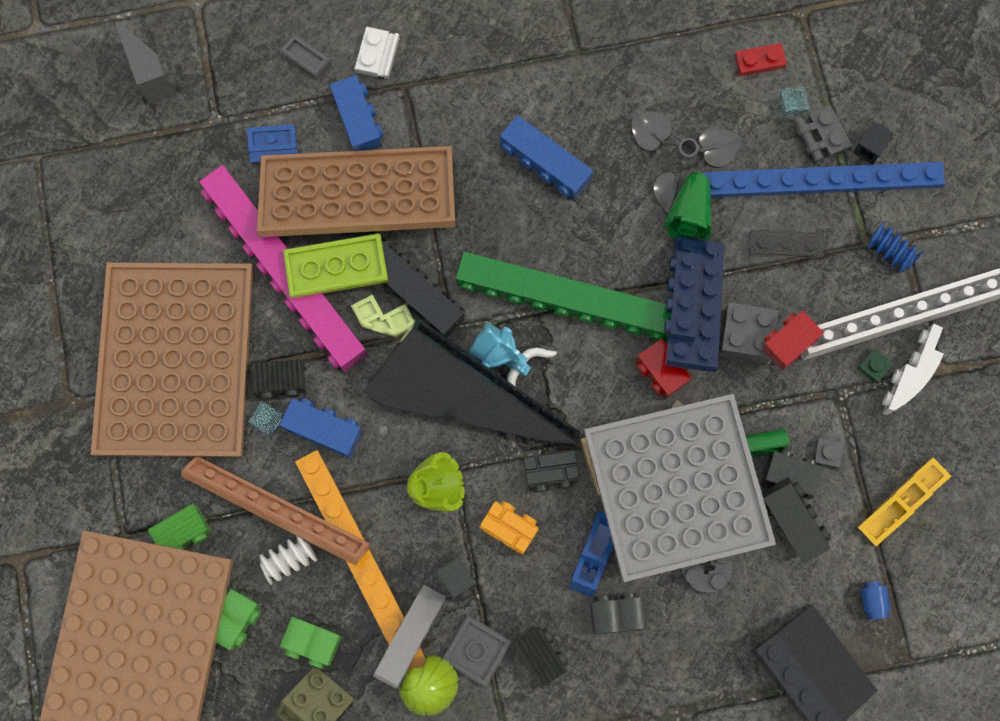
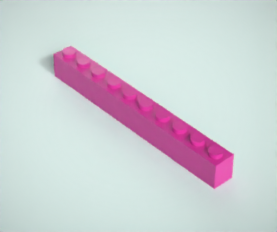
M223 165L199 182L203 187V190L200 191L208 203L212 201L215 203L217 208L214 211L222 221L225 219L231 224L228 227L230 232L236 239L242 238L245 242L242 245L243 249L249 257L255 255L259 261L256 263V266L264 276L267 273L271 276L273 280L270 284L278 294L284 293L287 297L284 302L292 313L297 310L301 315V318L298 320L306 331L311 329L316 336L312 339L321 350L327 349L330 353L327 358L334 368L337 369L340 366L343 372H345L366 357L368 354L365 348L323 294L290 298L283 250H286L287 247L278 236L258 237V210Z

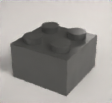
M729 302L724 310L718 357L767 365L771 358L763 350V346L766 343L764 338L776 329L778 310Z

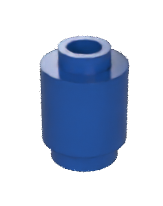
M880 581L864 583L865 588L860 589L864 614L868 615V620L888 618V611L891 608L887 586H881Z

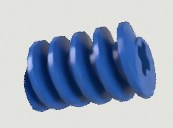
M884 221L870 237L867 248L871 249L877 246L875 254L878 255L885 252L883 260L886 261L893 258L891 266L894 267L901 264L898 272L902 273L908 270L924 251L915 254L917 246L913 245L907 248L908 239L899 242L901 233L892 236L894 228L889 227L884 230L886 223Z

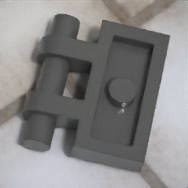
M831 105L810 113L807 117L810 124H806L803 117L794 120L797 127L796 132L799 137L803 138L807 146L806 151L809 156L812 155L815 162L824 159L821 153L823 150H825L828 158L849 150L852 146ZM815 132L820 142H815L811 133Z

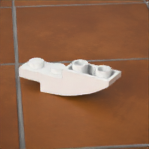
M933 324L927 330H922L918 338V343H920L918 352L914 351L909 365L906 364L900 370L896 369L892 376L891 383L894 385L891 392L888 391L883 399L882 405L885 408L882 414L888 415L906 404L918 394L933 376L944 355L935 350L943 327Z

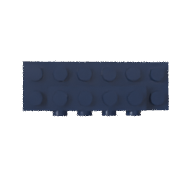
M676 236L674 257L671 256L669 261V271H672V277H669L667 291L671 292V298H667L665 312L669 313V319L666 318L664 324V333L668 334L665 363L667 366L714 373L717 371L724 243Z

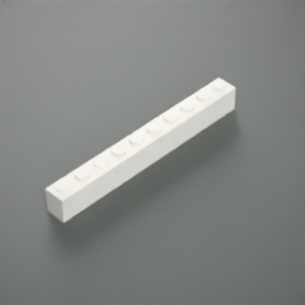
M1000 268L820 324L818 326L824 334L801 355L802 360L1000 299Z

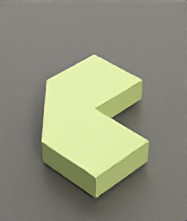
M373 294L351 305L363 329L396 338L406 333L415 321L406 304L383 315Z

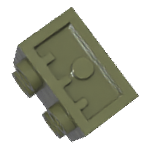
M313 667L281 701L275 714L283 721H336L353 702V698L318 667Z

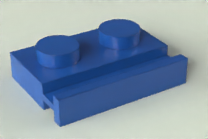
M294 124L247 128L250 163H261V156L297 154L296 126Z

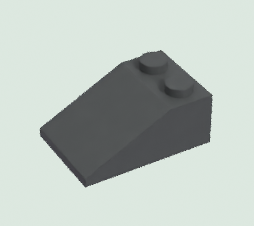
M120 22L115 23L136 84L148 103L151 105L176 96L174 86H177V83L166 61L161 62L158 55Z

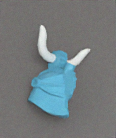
M489 322L484 325L485 329L477 336L470 348V355L482 361L489 368L506 364L511 369L507 376V381L516 386V379L519 375L527 376L531 367L526 363L530 358L535 356L549 358L557 354L556 351L537 347L520 353L516 349L514 338L511 335L512 330L507 327H503L500 330Z

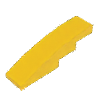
M932 457L872 512L858 528L877 546L931 497L933 492L945 483L951 475Z

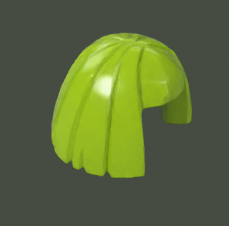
M445 452L435 453L425 459L408 478V495L416 504L423 508L440 512L458 510L463 503L461 499H464L465 488L462 486L464 485V482H462L463 476L461 470H458L457 462L454 458H451V455Z
M428 655L423 667L412 668L404 676L402 685L399 686V694L403 704L411 712L420 716H433L441 713L450 706L457 694L459 685L457 683L459 680L457 672L444 658L441 659L439 656Z

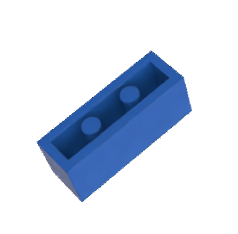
M357 75L330 84L353 151L373 150L382 147L380 138L384 137L380 124H375L372 117H375L376 114L372 103L367 104L365 97L368 96V92L364 82L359 83Z
M292 398L279 426L289 433L351 459L363 434L362 429L358 427L359 423L348 417L345 420L336 417L337 413L324 407L322 411L313 407L314 403L304 398H300L299 401Z

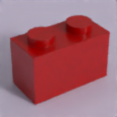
M801 311L798 315L792 313L784 320L783 324L785 326L779 332L774 329L764 338L766 343L763 346V350L782 370H785L824 334L820 327L804 311Z
M660 339L637 356L636 368L643 377L647 376L652 382L651 388L658 397L662 395L666 400L686 386L692 377L685 368L665 365L667 345Z

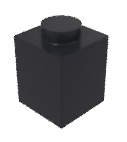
M873 121L853 153L873 165L894 133L889 131L885 125L877 124Z

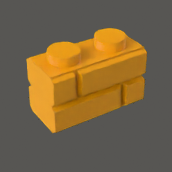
M495 501L479 527L480 530L523 556L539 530L535 526L537 521L526 514L523 517L514 513L515 507L505 501H502L501 504Z

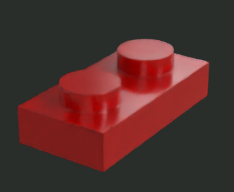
M782 43L736 51L734 55L740 77L784 69L787 65Z

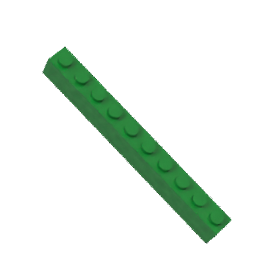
M467 252L463 253L456 283L465 292L473 293L475 290L483 292L484 296L492 299L502 297L515 305L525 303L538 311L548 309L561 317L571 315L578 317V320L584 323H592L594 321L601 323L607 329L615 330L617 327L626 330V333L630 335L640 336V334L650 336V339L653 341H659L660 339L667 341L668 334L664 333V324L666 318L669 319V313L665 312L666 304Z

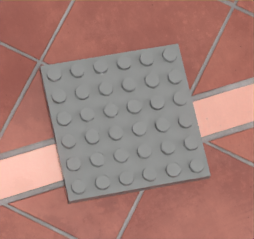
M734 394L584 429L622 582L776 545Z

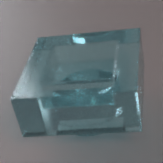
M805 86L781 89L779 94L784 115L808 111L809 104Z
M262 401L248 422L271 436L284 415Z

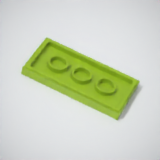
M380 233L283 250L291 299L389 282Z

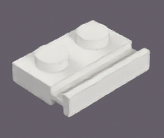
M366 27L355 72L389 79L399 42V33L391 34L389 31Z

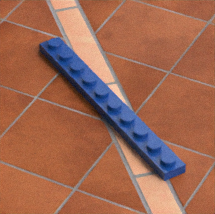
M943 162L703 173L710 180L711 198L942 188L945 185Z

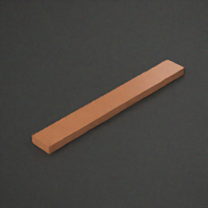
M194 457L181 470V477L355 566L369 549L370 543L200 457Z

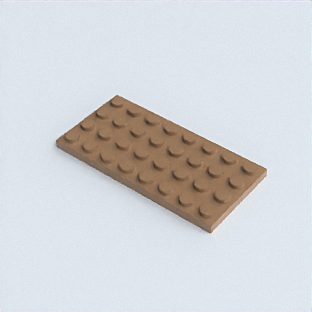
M452 146L261 156L257 220L258 237L455 227Z

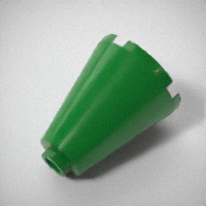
M694 172L686 177L664 221L663 230L668 229L669 236L675 239L676 236L693 239L701 238L702 241L710 239L712 233L710 180L705 174Z

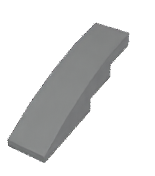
M423 585L373 677L396 689L398 688L447 596Z

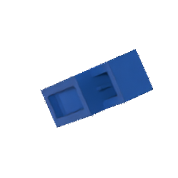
M598 511L569 585L570 589L593 597L613 547L608 523L603 512Z

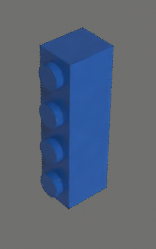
M519 115L515 117L500 135L501 149L506 154L517 157L526 169L530 170L532 168L538 173L542 181L547 184L552 183L557 187L558 192L566 198L570 197L575 200L592 180V169Z

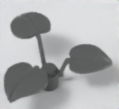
M636 110L632 117L633 137L642 149L655 151L660 143L664 146L677 147L676 156L681 160L676 175L671 172L661 174L656 179L653 188L655 198L665 213H669L687 177L680 176L686 161L691 160L698 152L704 153V160L710 166L724 167L734 159L744 141L736 133L719 128L703 132L699 137L700 146L692 138H685L681 142L679 140L665 141L671 133V123L666 116L659 112Z

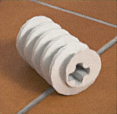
M296 535L297 543L294 544L288 539L287 549L279 544L278 554L270 549V558L267 559L262 554L259 555L260 566L270 585H273L272 577L277 581L282 580L281 572L286 576H290V567L295 571H299L300 562L305 567L309 566V557L315 562L318 561L308 541Z

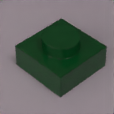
M873 349L857 369L877 384L893 366V363L876 349Z

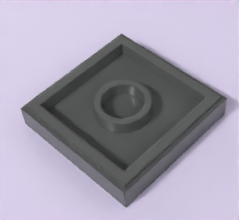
M467 615L443 658L453 668L486 687L512 641Z

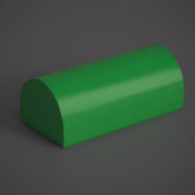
M785 429L745 435L751 457L769 455L774 451L778 452V450L786 451L790 444Z

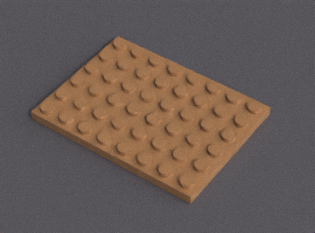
M106 263L91 443L92 456L243 458L254 268L252 264Z
M83 531L40 721H199L233 559Z

